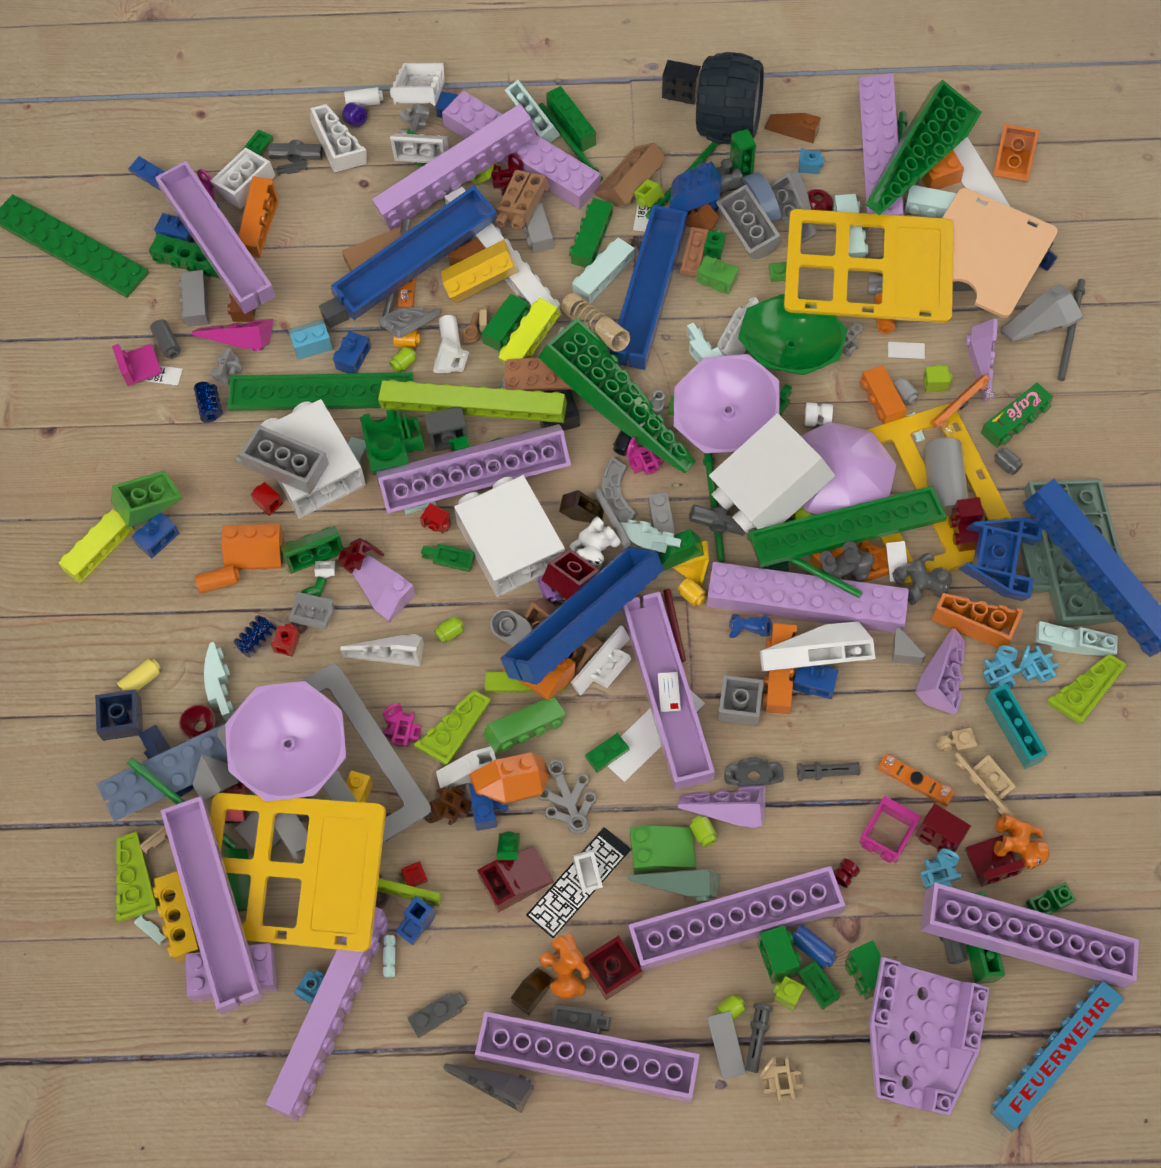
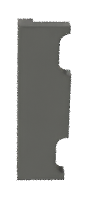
M306 161L277 166L279 176L283 173L292 174L303 169L307 170Z

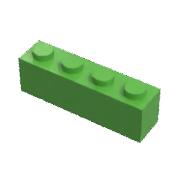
M553 696L550 700H541L488 723L483 736L495 754L501 751L506 752L518 743L524 744L534 736L540 737L550 729H558L562 726L566 713Z

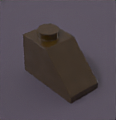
M576 490L562 496L559 512L570 519L591 523L597 516L601 520L603 519L604 510L600 503L581 491Z
M536 968L522 981L511 996L512 1003L530 1016L550 988V984L554 982V979L539 968Z

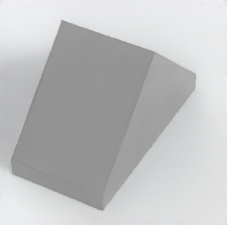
M899 627L896 628L893 636L892 663L921 665L926 655Z

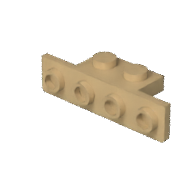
M957 752L954 754L957 757L956 763L963 770L967 769L971 774L969 778L976 786L980 784L985 790L982 792L990 802L994 800L998 805L996 808L1001 815L1007 813L1015 817L1002 799L1017 786L994 759L988 755L973 767L961 753Z

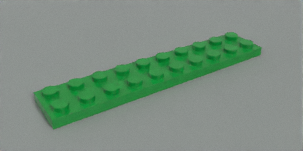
M13 194L0 207V227L126 298L130 296L149 274L147 268Z
M413 372L230 376L229 411L294 410L297 405L303 402L314 403L320 399L327 409L381 408L378 398L382 381L414 382Z
M933 486L752 530L748 532V537L760 567H765L840 548L848 541L856 544L944 522L947 516Z

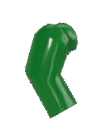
M318 577L315 586L303 589L301 593L320 597L325 587L326 579Z

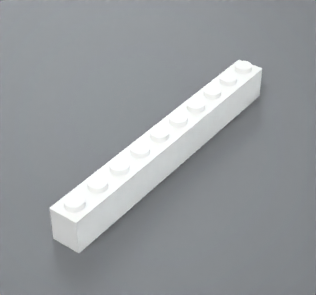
M460 187L446 195L445 203L448 204L464 193L465 189ZM491 223L471 238L472 240L478 238L486 248L505 240L519 272L505 278L506 283L518 298L529 303V311L533 302L537 301L539 297L554 305L560 311L561 306L558 300L551 297L548 288L542 286L539 277L536 274L534 275L531 272L530 266L521 260L519 252L512 249L511 243L507 238L504 239L497 226L495 227Z

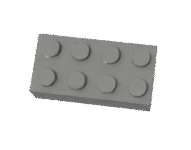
M259 424L239 454L243 466L308 494H311L329 464L325 452Z

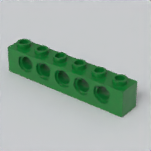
M157 233L149 249L153 261L159 264L164 263L174 268L186 269L189 272L203 270L205 276L220 279L197 244Z

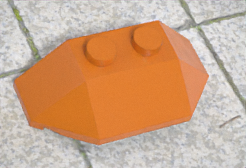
M532 752L494 760L469 774L476 794L484 795L503 804L541 796L550 776L543 757Z

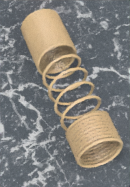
M571 293L563 299L561 303L562 312L572 320L578 318L581 321L584 319L583 324L585 325L590 322L588 328L591 330L595 326V330L592 332L610 349L619 352L627 347L630 341V334L627 330L609 317H606L598 309H595L594 306L590 305L578 294ZM577 301H579V304H578L577 307L575 308V311H573L572 313H570L571 308H572V306L574 305V303H576ZM594 311L592 319L585 323L588 314ZM600 315L597 323L591 326L594 317Z

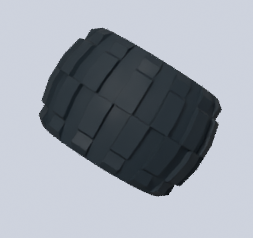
M736 52L717 53L715 56H708L704 60L699 77L696 101V128L700 136L720 144H731V135L737 131L748 129L753 138L756 136L764 85V67L760 60H754L752 56Z

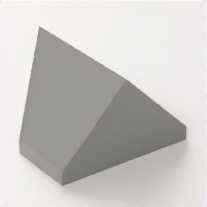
M201 754L193 786L198 796H201L204 801L239 783L238 779L228 771L227 763Z

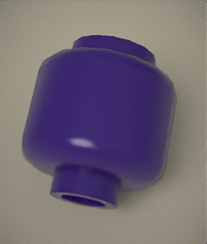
M355 102L346 104L342 111L343 120L354 127L362 126L367 120L368 113L366 108Z

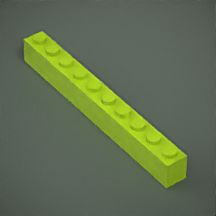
M396 380L382 381L378 398L382 409L430 413L448 410L452 407H462L463 415L559 423H564L567 406L565 394L560 392L545 393L539 390L531 392L522 389H491L484 386L477 388L468 385H436L430 382L423 384L413 381L398 382Z

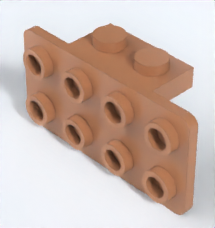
M539 358L507 359L505 361L504 388L507 390L545 391L572 389Z

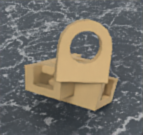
M772 1057L760 1075L765 1095L776 1093L777 1101L795 1099L794 1091L803 1088V1084H800L799 1079L800 1071L790 1072L788 1059H785L784 1062L775 1063L776 1059Z

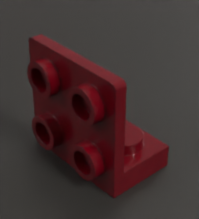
M1004 835L968 846L965 849L981 887L1019 875L1025 868L1022 859L1015 861L1011 851L1007 852L1006 856L995 855L994 846L997 841L1003 842Z

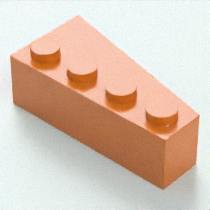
M252 176L238 237L251 256L260 257L279 199L273 179Z
M943 593L931 620L948 628H955L962 634L998 649L1000 646L1009 645L1024 609L1017 608L1013 610L1008 609L1004 605L993 606L988 605L985 601L979 600V602L969 601V598Z
M773 623L771 638H767L766 648L795 637L797 625ZM794 668L770 670L768 675L764 674L763 686L767 687V693H763L762 705H766L765 712L790 714Z

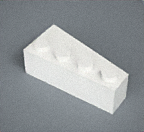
M327 104L310 108L311 124L334 172L367 164V150L360 146L356 137L352 136L348 132V128L340 123L339 118Z

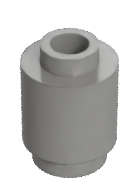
M900 378L894 383L905 405H913L918 400L919 392L908 380Z

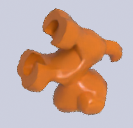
M1003 813L997 819L995 831L1000 833L1007 831L1010 837L1004 835L1003 842H996L994 846L995 855L1006 856L1009 851L1021 854L1025 868L1030 870L1047 862L1050 855L1048 844L1043 841H1030L1031 834L1036 835L1038 838H1043V830L1041 828L1031 826L1026 821H1019L1007 813Z
M569 933L559 936L551 942L552 947L556 951L552 955L549 951L539 957V961L544 967L552 966L553 970L557 973V978L550 984L553 994L561 999L568 1000L576 996H582L586 992L584 983L575 976L574 971L578 969L583 979L589 976L590 971L584 963V956L579 951L573 935Z

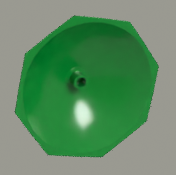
M780 294L746 309L738 339L763 367L806 375L840 360L848 329L837 316L787 312L784 309L785 294ZM805 304V308L816 309V305Z

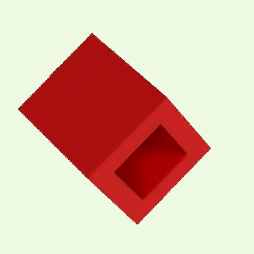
M266 482L256 486L251 493L254 503L268 516L283 504L280 495Z

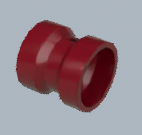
M844 858L840 862V867L835 869L833 873L837 883L842 887L848 888L852 882L851 879L860 873V869L851 860Z

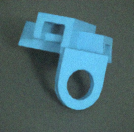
M1027 645L1019 666L1022 669L1021 673L1026 682L1037 678L1041 684L1056 676L1054 670L1059 665L1058 663L1053 664L1050 659L1053 656L1052 653L1044 656L1039 646H1035V650L1029 652L1030 645Z
M1000 646L993 660L988 661L986 659L984 661L986 671L983 672V677L990 688L995 685L1000 687L1008 683L1009 688L1016 685L1012 677L1018 675L1022 669H1017L1014 665L1018 655V651L1015 648ZM1003 650H1008V651H1011L1012 653H1007V652H1004Z
M940 849L936 860L929 861L926 859L924 862L926 871L920 873L925 888L928 889L934 883L952 887L950 882L959 880L962 877L961 873L957 874L955 869L960 857L951 850Z

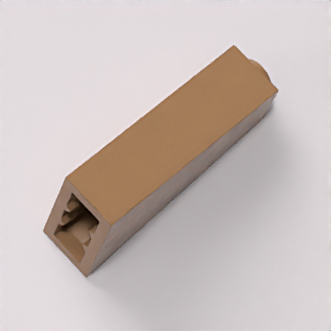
M401 226L342 250L344 261L350 272L401 236Z

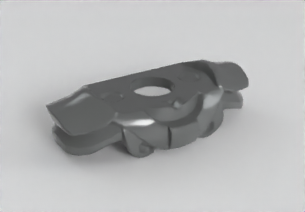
M751 757L738 761V764L728 765L724 773V780L726 784L736 786L772 785L784 780L783 767L778 762L769 763L767 759ZM755 771L759 773L760 778L754 781L749 779L748 774Z

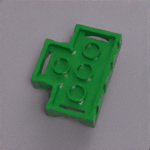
M389 409L386 410L387 416L380 420H372L370 414H364L360 417L371 472L409 464L407 453L425 450L417 416L406 418L405 413H402L403 419H401L400 414H397L396 410ZM414 431H416L417 433L416 437H414L413 435Z

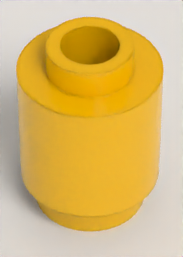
M687 578L678 587L680 595L694 607L697 605L701 606L707 599V592L693 580Z

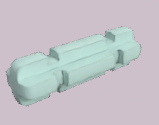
M394 935L384 936L383 964L385 967H383V975L386 978L395 977L396 948L394 946L396 945V938Z

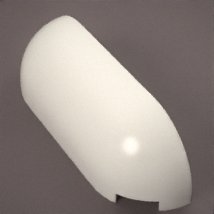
M756 297L750 298V302L743 308L739 306L717 344L723 355H743L746 348L740 342L738 336L746 309L759 303Z

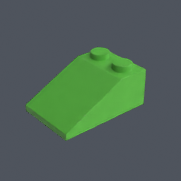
M165 471L112 485L111 502L127 527L145 523L182 500V495Z
M652 825L630 827L634 875L696 869L692 830L690 828Z

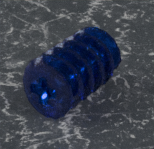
M208 382L196 383L193 389L198 404L200 420L203 423L213 422L223 415L217 385Z
M259 615L255 616V621L249 623L250 627L244 628L245 633L241 632L239 634L240 639H234L237 649L248 658H251L249 652L256 653L254 646L261 648L259 640L267 641L264 636L265 634L272 635L269 630L270 628L275 631L277 630L270 620Z

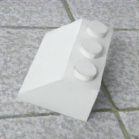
M395 133L390 137L394 161L429 163L449 149L447 136Z
M244 148L210 182L229 203L241 209L246 204L252 176L273 179L275 173L269 160Z

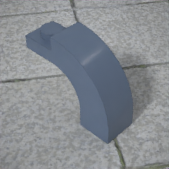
M759 172L744 176L743 186L747 184L771 222L782 218L774 192L764 176Z

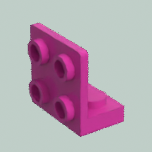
M119 344L112 346L121 374L128 386L162 374L152 344L130 352H126L125 349L122 350Z

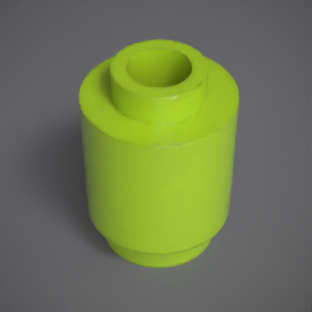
M403 347L391 357L389 364L396 373L403 372L416 361V353L410 347Z
M452 616L437 625L434 632L441 643L449 642L463 633L462 628H464V624L459 617L455 618Z
M699 815L691 820L690 829L703 848L714 844L718 840L716 837L717 833L707 816Z
M730 994L716 1006L713 1014L717 1015L731 1011L734 1021L745 1011L744 1005L746 1003L738 994L735 996Z

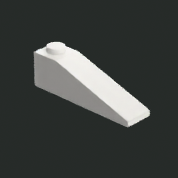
M409 634L341 646L340 651L343 658L420 666L424 642L422 637L416 634Z

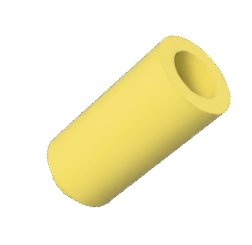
M148 658L116 684L122 691L135 689L138 692L161 674L159 671L161 667L155 659L151 661Z

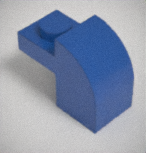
M415 896L404 911L405 919L395 932L414 945L425 928H429L437 912L436 909L419 896Z

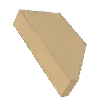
M481 306L479 310L480 334L488 325V306Z

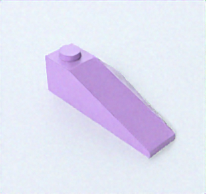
M992 319L972 327L970 334L966 335L965 345H968V354L976 378L978 379L981 375L985 374L990 378L987 383L988 386L984 390L980 388L983 400L986 402L989 400L992 388L993 369L990 368H992L995 358L993 350L997 338L998 319Z
M369 555L363 559L361 570L358 571L356 568L353 570V576L361 586L374 610L388 622L415 596L414 587L410 582Z
M955 628L951 629L921 675L915 692L927 706L953 715L957 714L962 699V692L959 691V682L963 681L960 666L964 663L965 640Z
M766 786L738 787L739 791L727 792V789H720V792L712 795L708 792L682 795L678 808L738 826L757 828L763 825L765 818Z

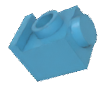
M801 148L798 173L819 174L820 167L824 166V157H821V152L808 151Z
M314 970L313 973L307 971L299 986L294 990L295 995L312 1005L325 975L317 970ZM311 981L315 982L314 987L308 988Z

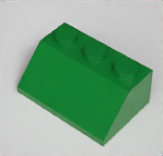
M335 526L331 528L326 527L320 532L305 535L299 540L289 541L285 545L280 546L291 574L315 565L316 561H326L337 557L340 554V550L344 549Z

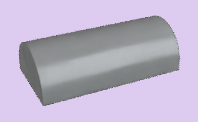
M747 184L716 201L718 208L751 258H763L771 254L781 242L780 234Z
M939 438L928 442L923 449L927 487L933 486L946 516H951L952 508H954L956 501L968 499L962 443L954 438Z

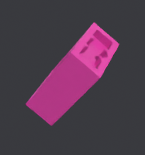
M884 796L864 830L859 843L865 850L869 852L874 851L879 854L886 862L896 864L921 816ZM882 812L910 826L896 852L868 837Z

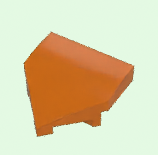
M864 541L860 550L872 554L875 562L869 570L867 579L860 582H867L889 575L887 548L870 544V541Z

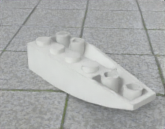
M859 621L825 624L760 651L762 671L876 659L873 638Z

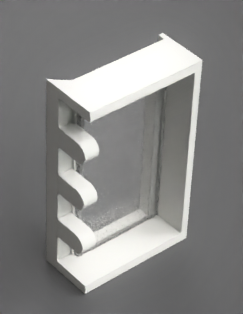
M403 63L401 69H399V74L396 75V81L393 82V87L390 89V96L393 98L394 104L397 102L431 103L435 106L445 82L444 63Z

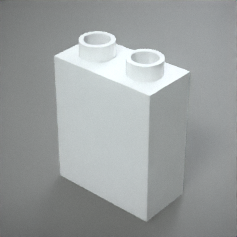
M321 399L314 403L303 402L294 408L293 413L281 419L270 418L261 424V426L326 453L329 464L311 494L278 481L299 519L366 486L359 462Z
M777 413L717 467L709 477L718 486L711 495L726 510L734 504L739 511L732 518L748 534L755 527L760 529L784 523L832 480L835 474L822 457Z
M524 475L516 479L504 477L493 485L492 490L480 495L477 492L466 494L459 500L458 505L454 506L457 524L470 549L475 553V558L496 597L538 579V577L544 575L548 563L565 552L562 542Z

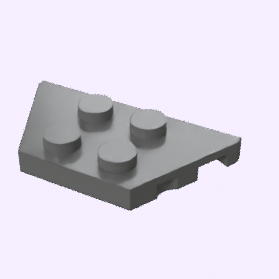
M401 306L381 317L380 325L396 337L402 338L440 315V308H434L430 312H425L424 307Z

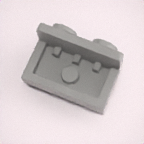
M296 592L295 604L289 614V622L326 630L334 614L333 600Z

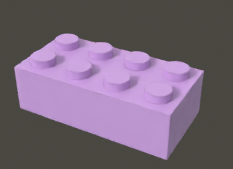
M271 943L248 946L262 993L278 991L275 948ZM201 952L185 954L187 997L192 1002L213 1000Z

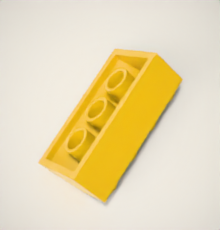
M502 240L442 270L441 276L449 298L454 303H458L519 272L506 241Z

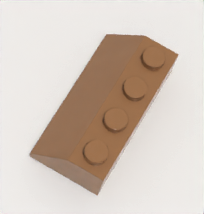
M655 143L634 147L594 192L595 195L607 202L613 203L616 207L629 205L632 202L634 192L647 179L651 180L652 174L662 167V163L666 159Z
M543 597L531 603L523 618L530 623L533 630L552 614L557 607ZM593 635L586 639L568 657L575 662L574 678L603 645Z

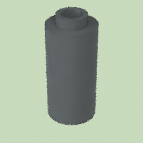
M160 319L153 322L150 330L164 357L176 358L181 352V348L167 321Z

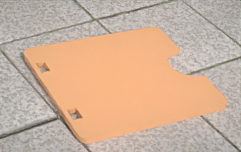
M962 188L958 191L943 218L950 219L953 222V282H964L974 289L976 293L975 306L1002 318H1007L1012 314L1054 241L1058 230L1049 223L970 189ZM977 199L986 202V206L978 203ZM1028 221L1037 224V228L1027 224Z

